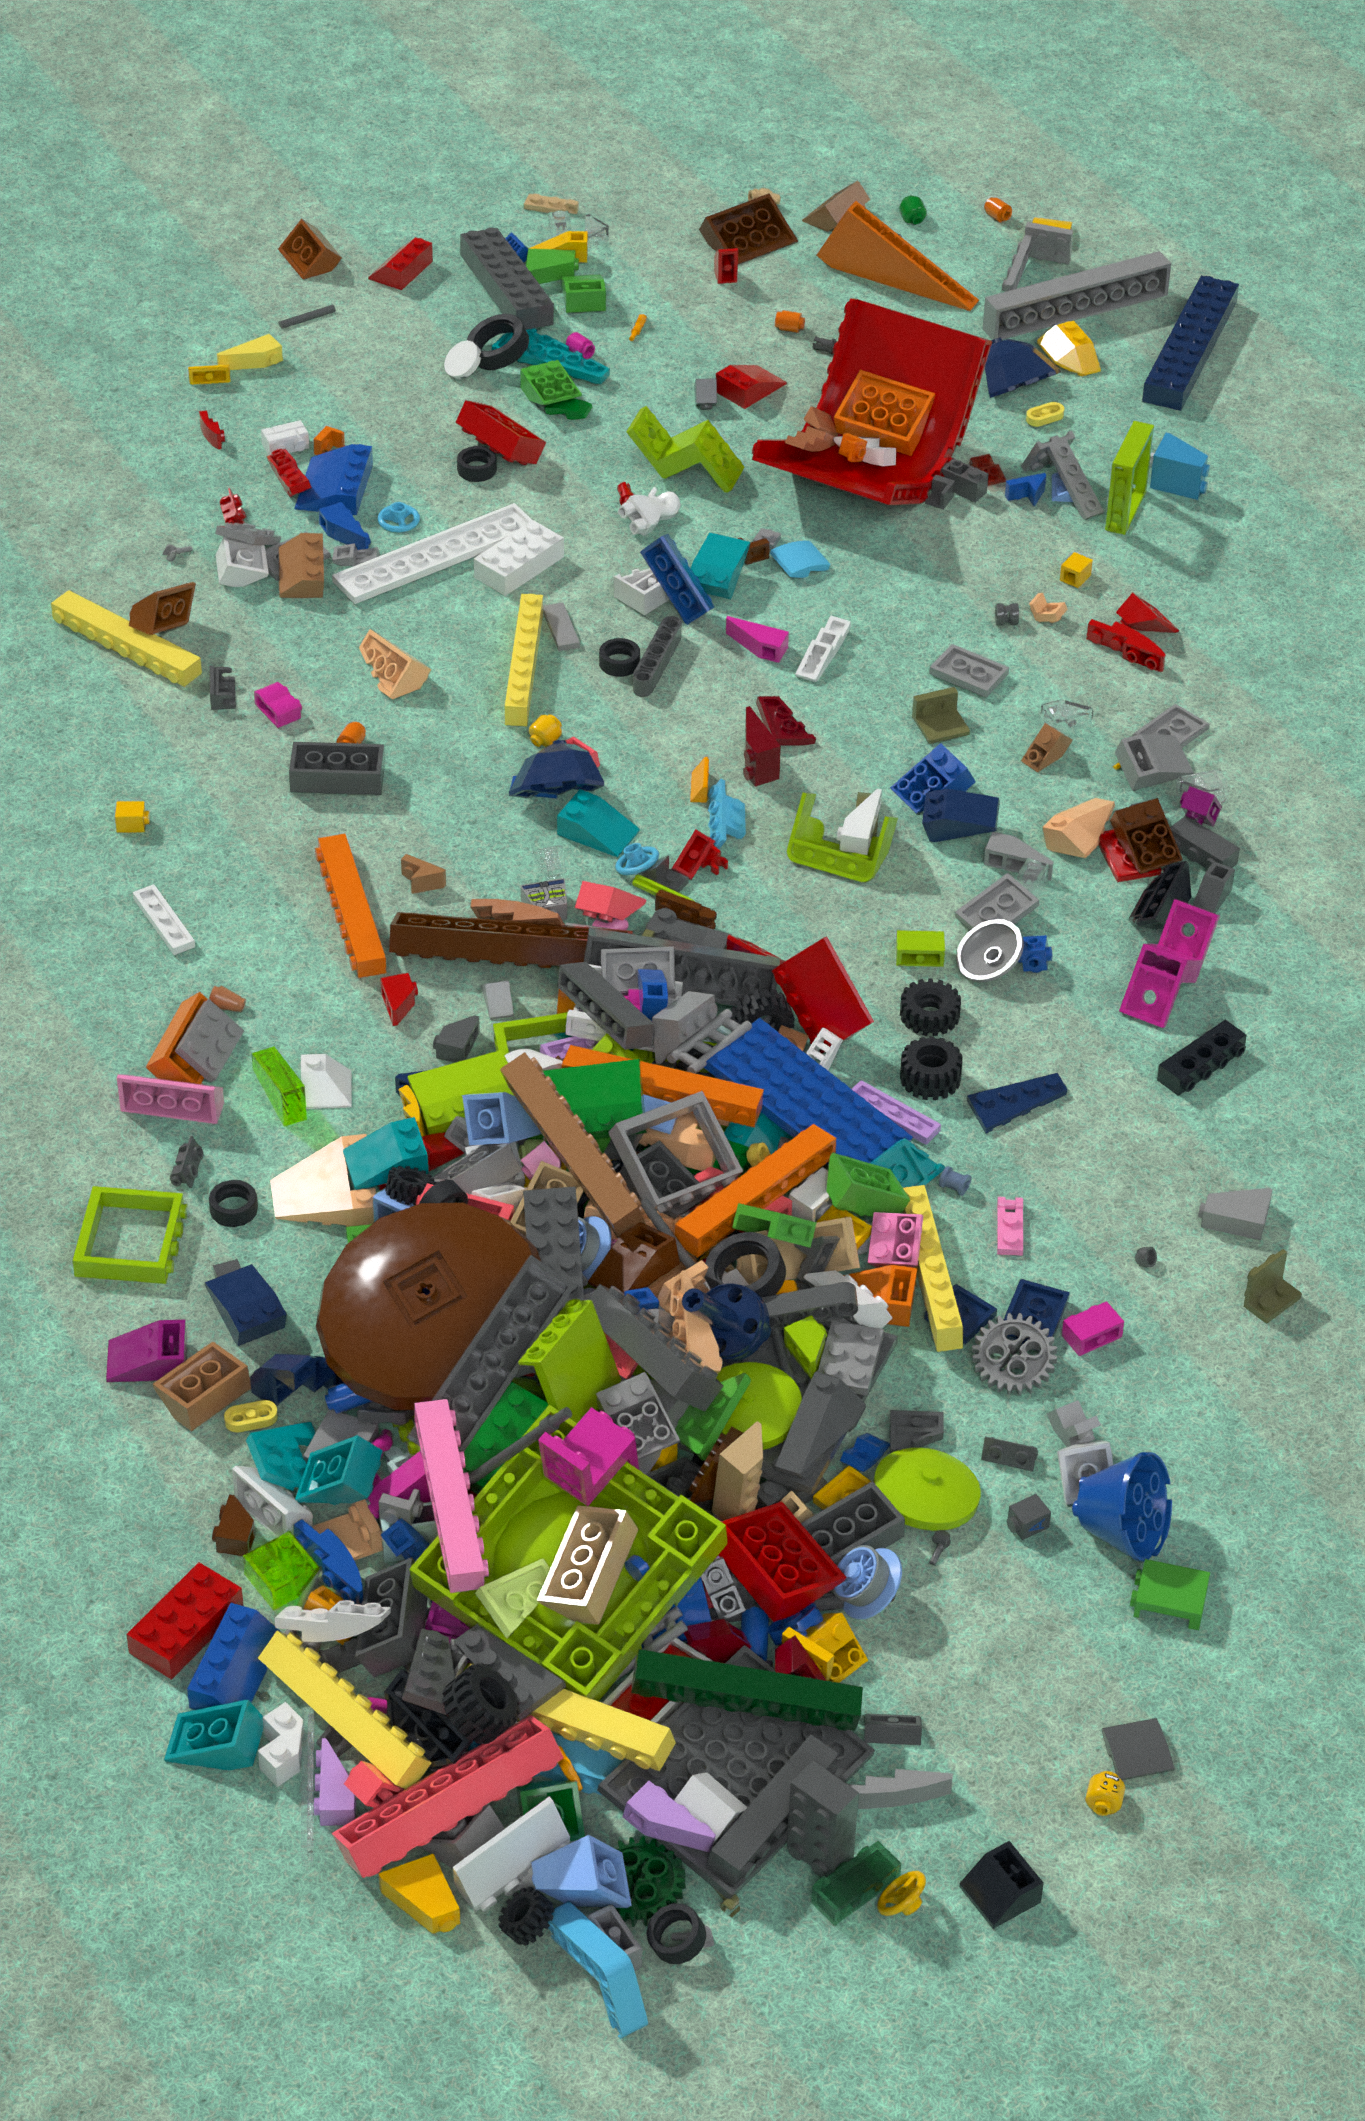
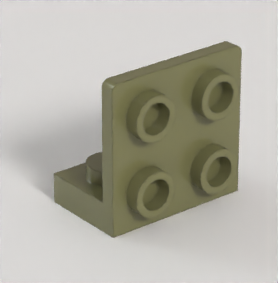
M955 687L913 696L912 718L929 744L970 734V729L957 710L958 691Z
M1284 1249L1270 1255L1259 1267L1252 1268L1247 1276L1248 1282L1244 1293L1243 1307L1266 1324L1300 1300L1302 1296L1299 1290L1283 1279L1287 1251Z

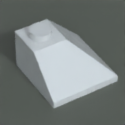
M327 1054L301 1055L302 1109L351 1108V1070Z
M1103 1440L1075 1444L1057 1451L1066 1505L1073 1504L1077 1500L1081 1477H1088L1113 1465L1110 1442Z

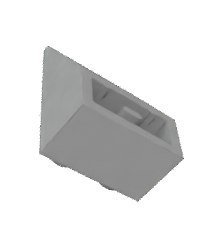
M1139 734L1121 739L1115 751V755L1132 791L1194 774L1176 735Z
M646 1372L596 1393L599 1410L607 1413L612 1418L613 1423L619 1427H627L635 1435L638 1460L680 1442Z

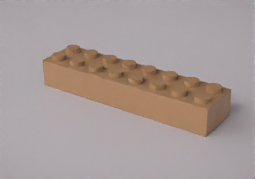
M526 1052L503 1066L500 1071L508 1088L617 1238L639 1222L646 1224L642 1216L645 1214V1211L641 1206L640 1200L634 1192H630L622 1175L619 1172L616 1173L608 1156L605 1153L602 1154L594 1137L586 1132L577 1114H573L564 1096L559 1095L550 1077L545 1076L536 1058L530 1059Z

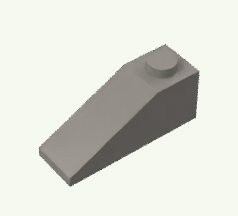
M992 832L985 848L984 865L1050 881L1052 879L1054 863L1052 860L1015 836Z

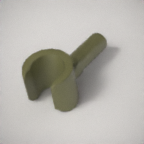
M714 1888L724 1901L720 1904L722 1911L725 1912L727 1909L733 1910L739 1904V1898L736 1894L731 1899L725 1898ZM738 1906L729 1916L733 1917L734 1915H736L740 1911V1906Z

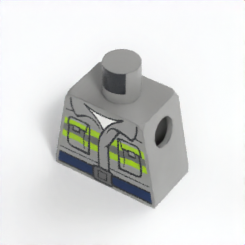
M561 878L521 885V902L558 913L562 920H567L565 879Z

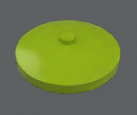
M743 1362L721 1368L716 1377L720 1382L742 1373H746L751 1379L722 1433L727 1435L731 1426L744 1433L758 1421L762 1426L763 1450L785 1441L802 1401L801 1392L795 1381L784 1371L764 1363Z
M906 1448L890 1453L880 1461L873 1478L875 1485L905 1518V1524L923 1530H949L965 1524L975 1515L981 1497L979 1482L969 1467L947 1453L929 1448Z

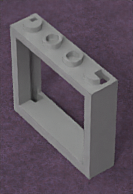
M703 1091L616 1123L609 1131V1135L641 1199L647 1198L659 1214L668 1211L673 1207V1204L678 1202L681 1205L689 1203L696 1195L707 1196L713 1193L719 1186L723 1185L726 1188L743 1172ZM693 1111L724 1174L659 1199L628 1136Z

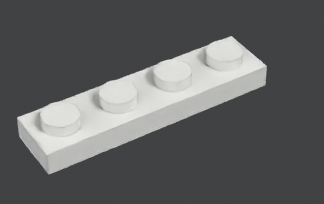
M155 885L133 892L134 901L173 955L195 948V940Z

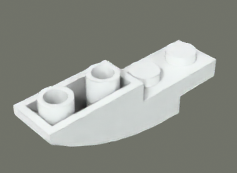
M350 1600L339 1601L329 1611L323 1608L313 1609L312 1611L302 1610L299 1606H288L275 1617V1628L302 1631V1641L341 1640L359 1635L375 1627L391 1613V1608L381 1607L378 1603L359 1605L354 1604Z

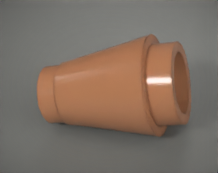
M222 985L220 987L214 986L209 997L215 1005L223 1010L242 1012L246 1004L245 998Z

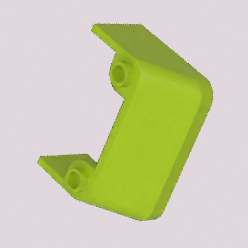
M802 792L787 847L788 858L792 862L859 882L871 881L889 853L898 818L885 816L880 835L871 839L867 855L841 851L840 844L823 839L825 832L823 822L818 818L811 817L816 794Z

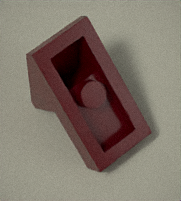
M795 1635L775 1649V1672L827 1681Z

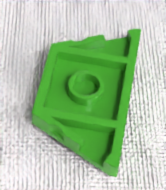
M742 1373L721 1382L724 1385L705 1412L689 1405L675 1428L680 1439L679 1443L685 1445L692 1453L694 1452L702 1461H705L750 1384V1377L746 1373Z

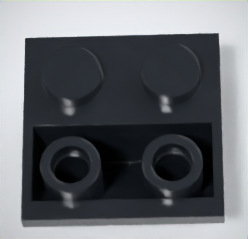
M1010 1841L985 1853L959 1883V1887L993 1929L1040 1904L1044 1882Z

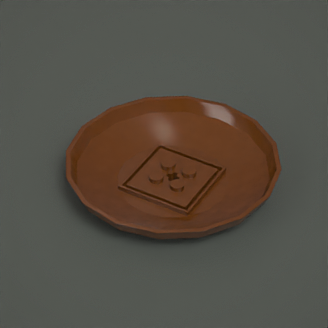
M420 1203L379 1218L344 1247L323 1282L316 1330L327 1365L356 1395L394 1410H415V1403L428 1402L433 1399L527 1258L532 1255L541 1261L537 1248L508 1219L465 1203ZM427 1288L430 1290V1294L425 1295L422 1289Z

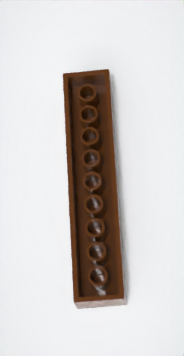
M397 912L390 924L389 952L401 957L416 954L420 958L426 959L440 956L444 960L465 958L468 962L490 960L492 964L514 962L516 966L538 964L537 966L540 968H551L552 966L584 961L589 927ZM597 928V929H603V930H609V931H616V932H622V933L633 934V931H628V930H616V929Z

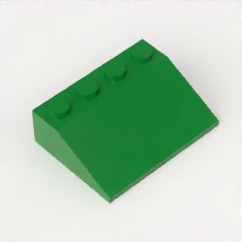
M640 1059L543 1071L545 1076H549L553 1081L559 1095H563L567 1100L573 1114H577L586 1132L591 1134L594 1139L610 1138L609 1131L616 1123L645 1113ZM647 1129L637 1132L635 1134L647 1133ZM543 1136V1139H544V1141L546 1142V1144H547V1145H550V1144L548 1143V1141L545 1139V1137Z

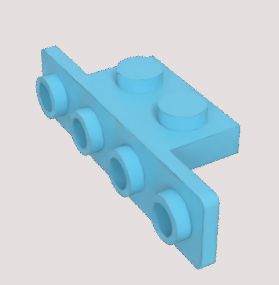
M720 779L716 785L711 786L708 792L710 838L715 840L713 845L718 849L726 842V833L737 839H742L746 834L745 803L727 796L725 780Z

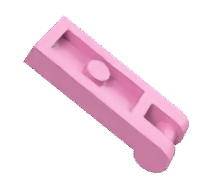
M1006 1197L997 1198V1254L1023 1256V1198L1015 1197V1200H1008ZM1005 1209L1015 1210V1212H1005Z

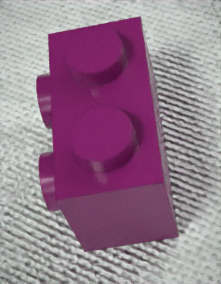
M1189 786L1188 791H1185L1180 799L1181 808L1185 812V816L1201 825L1203 823L1212 827L1215 825L1222 809V805L1215 795Z

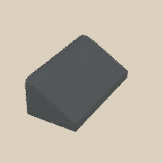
M865 1714L864 1741L866 1743L921 1745L922 1722L920 1716Z

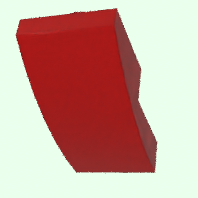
M207 410L199 411L200 428L204 437L213 447L218 450L222 449L221 442H225L224 429L220 430L218 421L213 422V418L208 417Z

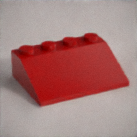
M827 936L772 970L775 981L783 990L787 1002L794 1010L800 1026L804 1028L811 1045L822 1028H826L843 1040L842 1043H844L874 1022ZM824 1040V1042H823L824 1044H826V1045L829 1046V1047H831V1045H832V1044H831L830 1042H828L827 1040ZM820 1048V1051H819V1052H821L822 1054L825 1053V1051H823V1050Z
M782 1501L721 1521L726 1525L727 1545L718 1556L724 1558L727 1567L773 1622L795 1615L843 1583L847 1578Z

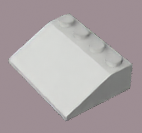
M550 1796L453 1866L454 1885L474 1912H477L479 1909L485 1912L497 1902V1896L504 1891L506 1894L513 1892L521 1885L519 1880L527 1874L532 1877L531 1862L570 1843V1836Z

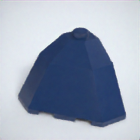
M1001 337L991 340L992 344L985 364L990 398L1061 373L1060 368L1032 344L1012 339L1002 341Z
M565 740L553 741L552 745L525 759L509 790V796L530 798L539 793L561 795L572 789L592 792L603 787L604 780L588 751L575 744H567Z
M275 1354L250 1376L251 1393L261 1400L273 1402L276 1407L301 1385L315 1393L322 1386L328 1389L331 1386L344 1383L327 1365L325 1357L311 1355Z

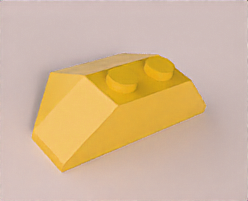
M1067 321L1046 330L1037 339V344L1056 365L1075 372L1080 376L1101 372L1092 340L1075 321Z

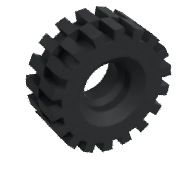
M928 978V982L920 979L918 984L912 982L909 988L905 987L904 992L901 994L900 1004L902 1023L906 1022L905 1027L908 1029L913 1027V1032L916 1034L922 1031L924 1036H928V1033L938 1036V1032L946 1034L948 1029L952 1031L955 1028V1024L958 1025L961 1011V996L958 995L956 988L952 990L951 984L943 985V980L933 982L932 978ZM924 1007H934V1008H937L938 1010H936V1011H927V1010H924L923 1008H924Z
M763 989L762 993L755 990L751 996L747 993L743 996L744 1000L741 1001L739 999L736 1002L737 1007L733 1006L731 1009L732 1017L730 1019L740 1025L745 1021H749L752 1024L756 1019L766 1016L762 1020L777 1032L781 1025L788 1028H794L795 1026L793 1012L784 994L781 992L778 994L777 990L774 989L770 993L768 989Z

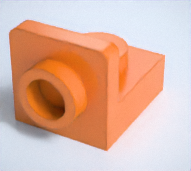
M325 426L314 438L315 455L330 451L332 446L344 447V432Z
M843 433L839 454L848 457L847 460L849 462L863 461L866 454L867 441L852 434Z

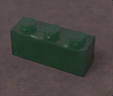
M879 1841L870 1847L865 1846L858 1852L856 1857L849 1862L841 1863L835 1872L815 1882L812 1887L811 1903L835 1926L884 1891L892 1881L901 1876L902 1863Z

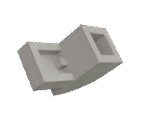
M1079 1400L1046 1413L1053 1430L1066 1447L1095 1440L1092 1429L1101 1425L1097 1415L1086 1419Z

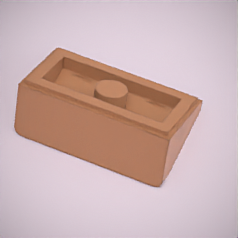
M811 406L804 417V421L818 430L838 437L831 416Z

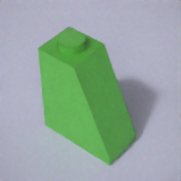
M528 248L526 267L537 282L543 284L561 280V276H574L575 270H579V258H575V250Z

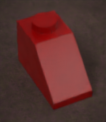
M738 248L719 249L715 253L714 272L718 284L737 282Z
M409 973L380 978L381 995L393 1026H397L415 1005V996L418 995V988L416 982L411 981Z

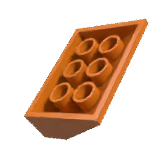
M860 370L834 416L836 432L840 434L849 433L857 437L879 438V446L896 448V452L911 456L920 441L935 399V393Z

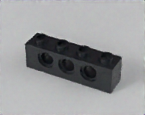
M1225 1019L1160 1063L1157 1081L1177 1096L1185 1091L1190 1092L1202 1079L1207 1080L1218 1068L1223 1069L1234 1057L1239 1058L1246 1050L1247 1034Z

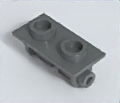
M190 1136L188 1143H184L178 1149L175 1161L177 1165L173 1167L170 1175L171 1183L174 1186L186 1183L189 1188H192L194 1180L198 1176V1167L204 1154L202 1147L198 1145L193 1136Z
M985 1436L981 1460L1033 1471L1038 1450L1034 1446Z
M357 1638L347 1641L341 1646L337 1645L326 1650H319L318 1654L321 1656L319 1661L322 1664H329L338 1673L361 1665L355 1657Z

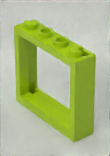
M1133 421L1112 463L1106 531L1126 535L1146 494L1154 425Z
M568 1012L494 1023L493 1033L496 1051L503 1050L504 1055L508 1054L507 1041L566 1032Z
M92 1186L72 1260L74 1277L166 1284L168 1274L174 1272V1260L172 1258L173 1256H178L179 1242L177 1238H182L184 1226L182 1219H187L188 1204H184L183 1193ZM104 1206L170 1212L158 1262L91 1257Z

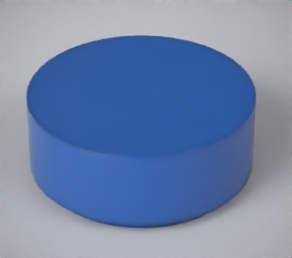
M632 1555L624 1563L628 1573L637 1582L650 1569L648 1564L637 1555Z

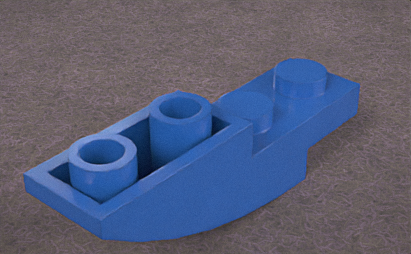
M302 1519L293 1525L294 1543L299 1550L308 1553L314 1562L322 1567V1580L326 1586L334 1588L341 1594L343 1600H350L354 1604L362 1605L363 1587L361 1576L346 1546L330 1529H326L319 1534Z

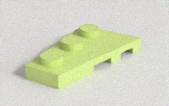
M540 1559L481 1586L475 1593L506 1638L516 1630L539 1604L537 1599L550 1571V1567L544 1559Z

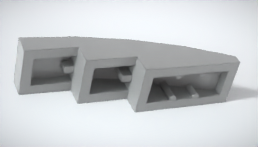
M895 1769V1778L866 1776L865 1785H848L859 1792L858 1809L897 1807L951 1794L953 1773Z

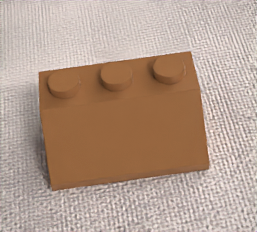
M857 180L835 193L802 219V221L828 232L836 227L845 212L855 201L866 208L865 204L871 199Z
M300 533L279 547V598H323V534Z
M211 1342L153 1383V1388L173 1418L190 1431H193L250 1390L251 1384L248 1366L215 1342Z

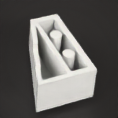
M650 568L642 571L634 569L632 574L623 577L620 574L614 576V597L643 615L648 614L670 600Z

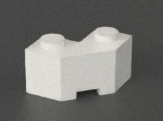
M286 1702L263 1717L264 1735L270 1743L258 1750L260 1770L277 1787L300 1772L305 1740L303 1719Z

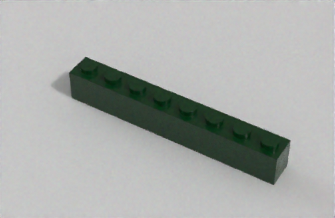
M639 1649L634 1665L631 1693L647 1698L668 1699L671 1702L693 1703L700 1707H717L729 1712L740 1711L752 1713L760 1717L770 1716L784 1721L794 1720L809 1723L813 1726L823 1725L835 1727L842 1731H856L861 1717L863 1687Z

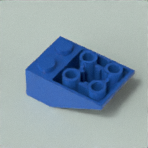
M940 743L893 784L890 789L918 814L924 811L926 793L944 789L965 792L976 781L968 768Z

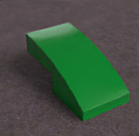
M572 398L548 404L544 409L546 414H565L567 419L576 420L585 419L593 406L589 402Z

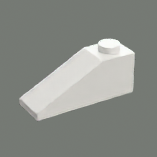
M876 789L845 818L843 827L838 828L837 840L840 841L841 851L868 854L881 806L882 789Z

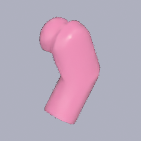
M596 919L592 926L627 930L629 924L626 919L623 921L614 919L612 922L607 923Z

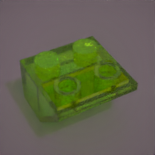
M291 1531L243 1555L245 1576L273 1611L297 1599L319 1571L317 1563Z

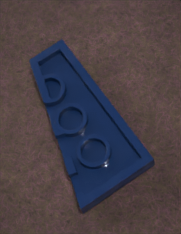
M1054 1073L967 1095V1102L985 1134H987L999 1125L1003 1126L1020 1115L1024 1116L1030 1113L1032 1109L1038 1106L1042 1107L1067 1095V1088L1059 1074Z

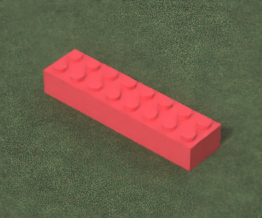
M530 1715L508 1728L494 1741L477 1746L462 1755L456 1764L440 1768L334 1831L332 1835L345 1861L362 1878L374 1876L382 1870L383 1866L391 1861L396 1862L403 1859L407 1852L416 1846L420 1847L428 1844L432 1837L441 1831L453 1829L458 1824V1821L466 1816L478 1814L483 1809V1806L491 1801L503 1799L508 1794V1791L516 1786L520 1787L528 1784L532 1777L541 1771L545 1772L553 1769L557 1762L564 1757L550 1728Z

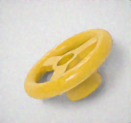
M910 1871L892 1881L878 1899V1912L884 1916H892L900 1912L906 1916L914 1913L922 1904L920 1895L926 1885L925 1875L921 1871ZM887 1903L896 1904L891 1907H886Z

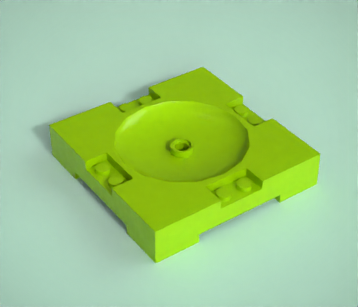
M549 1405L524 1435L539 1426V1422L548 1415L553 1416L559 1411ZM569 1418L561 1423L559 1429L550 1435L552 1437L558 1436L564 1440L577 1423ZM538 1440L506 1461L474 1498L475 1510L472 1511V1516L478 1517L479 1532L476 1534L477 1538L482 1537L484 1554L481 1557L482 1560L487 1559L489 1576L484 1577V1585L540 1559H544L551 1569L577 1506H586L544 1476ZM628 1462L621 1467L588 1507L627 1511L639 1530L626 1561L632 1555H637L648 1564L650 1569L637 1582L628 1573L624 1564L599 1625L574 1622L539 1603L516 1630L506 1638L475 1594L477 1590L450 1593L438 1536L409 1569L414 1588L470 1628L478 1624L562 1679L566 1684L564 1689L599 1702L638 1654V1650L642 1649V1642L673 1605L677 1606L693 1584L727 1545L725 1524L683 1495L676 1496Z

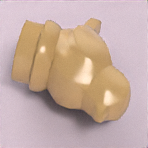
M755 188L748 192V201L770 193L774 202L778 205L780 204L781 197L767 188L759 190Z

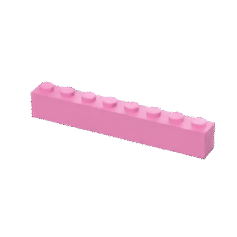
M447 1399L415 1403V1426L450 1593L477 1590L479 1587L484 1586V1577L489 1576L487 1559L482 1560L481 1557L484 1554L482 1537L477 1538L476 1534L479 1532L478 1517L472 1516V1511L475 1510L473 1494L467 1493V1489H470L468 1472L463 1473L462 1469L465 1468L464 1452L458 1451V1447H461L459 1430L454 1431L453 1426H456L455 1411L449 1409Z

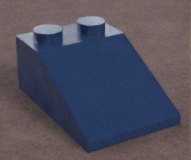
M953 789L935 790L926 793L922 824L929 841L940 842L997 831L1000 800L999 797Z
M252 1264L205 1282V1287L237 1346L285 1328L287 1314L273 1289Z

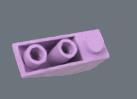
M322 1738V1749L316 1750V1767H321V1773L315 1774V1791H320V1798H314V1816H320V1826L346 1825L355 1820L356 1796L344 1785L349 1775L328 1740Z
M648 1781L626 1803L623 1818L645 1836L710 1852L716 1837L712 1829L707 1824L699 1822L690 1814L685 1806L677 1804L668 1796L663 1788L655 1786L652 1782Z

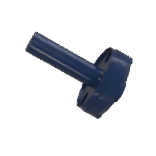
M731 1283L722 1284L712 1288L707 1293L692 1288L686 1291L682 1297V1305L686 1311L709 1323L719 1347V1357L725 1363L740 1361L749 1357L758 1350L771 1334L769 1312L764 1300L746 1286ZM742 1293L741 1300L737 1302V1297ZM758 1324L757 1330L752 1333V1328ZM727 1343L726 1349L721 1353L722 1346Z

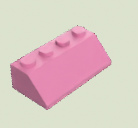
M118 1074L117 1076L120 1110L122 1112L211 1124L218 1123L224 1106L223 1087Z

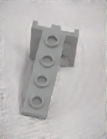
M1027 222L1022 242L1018 243L1017 254L1013 255L1012 267L1008 268L1007 280L1004 279L1002 291L1007 292L1017 289L1029 257L1070 264L1073 230Z
M1069 431L1066 436L1060 438L1058 435L1051 437L1050 441L1042 444L1040 441L1036 442L1021 465L1023 471L1032 470L1037 472L1045 465L1055 466L1080 516L1086 520L1103 514L1104 511L1070 448L1071 443L1076 438L1073 432Z

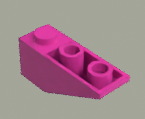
M730 616L726 617L727 635L758 658L777 663L780 662L788 649V631Z

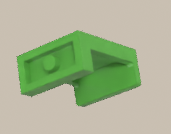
M738 1203L733 1229L744 1232L769 1230L767 1237L811 1248L817 1222Z
M1145 1559L1143 1570L1137 1569L1134 1585L1139 1586L1138 1591H1132L1130 1606L1135 1607L1133 1617L1139 1618L1140 1610H1146L1189 1619L1188 1628L1199 1630L1210 1572Z

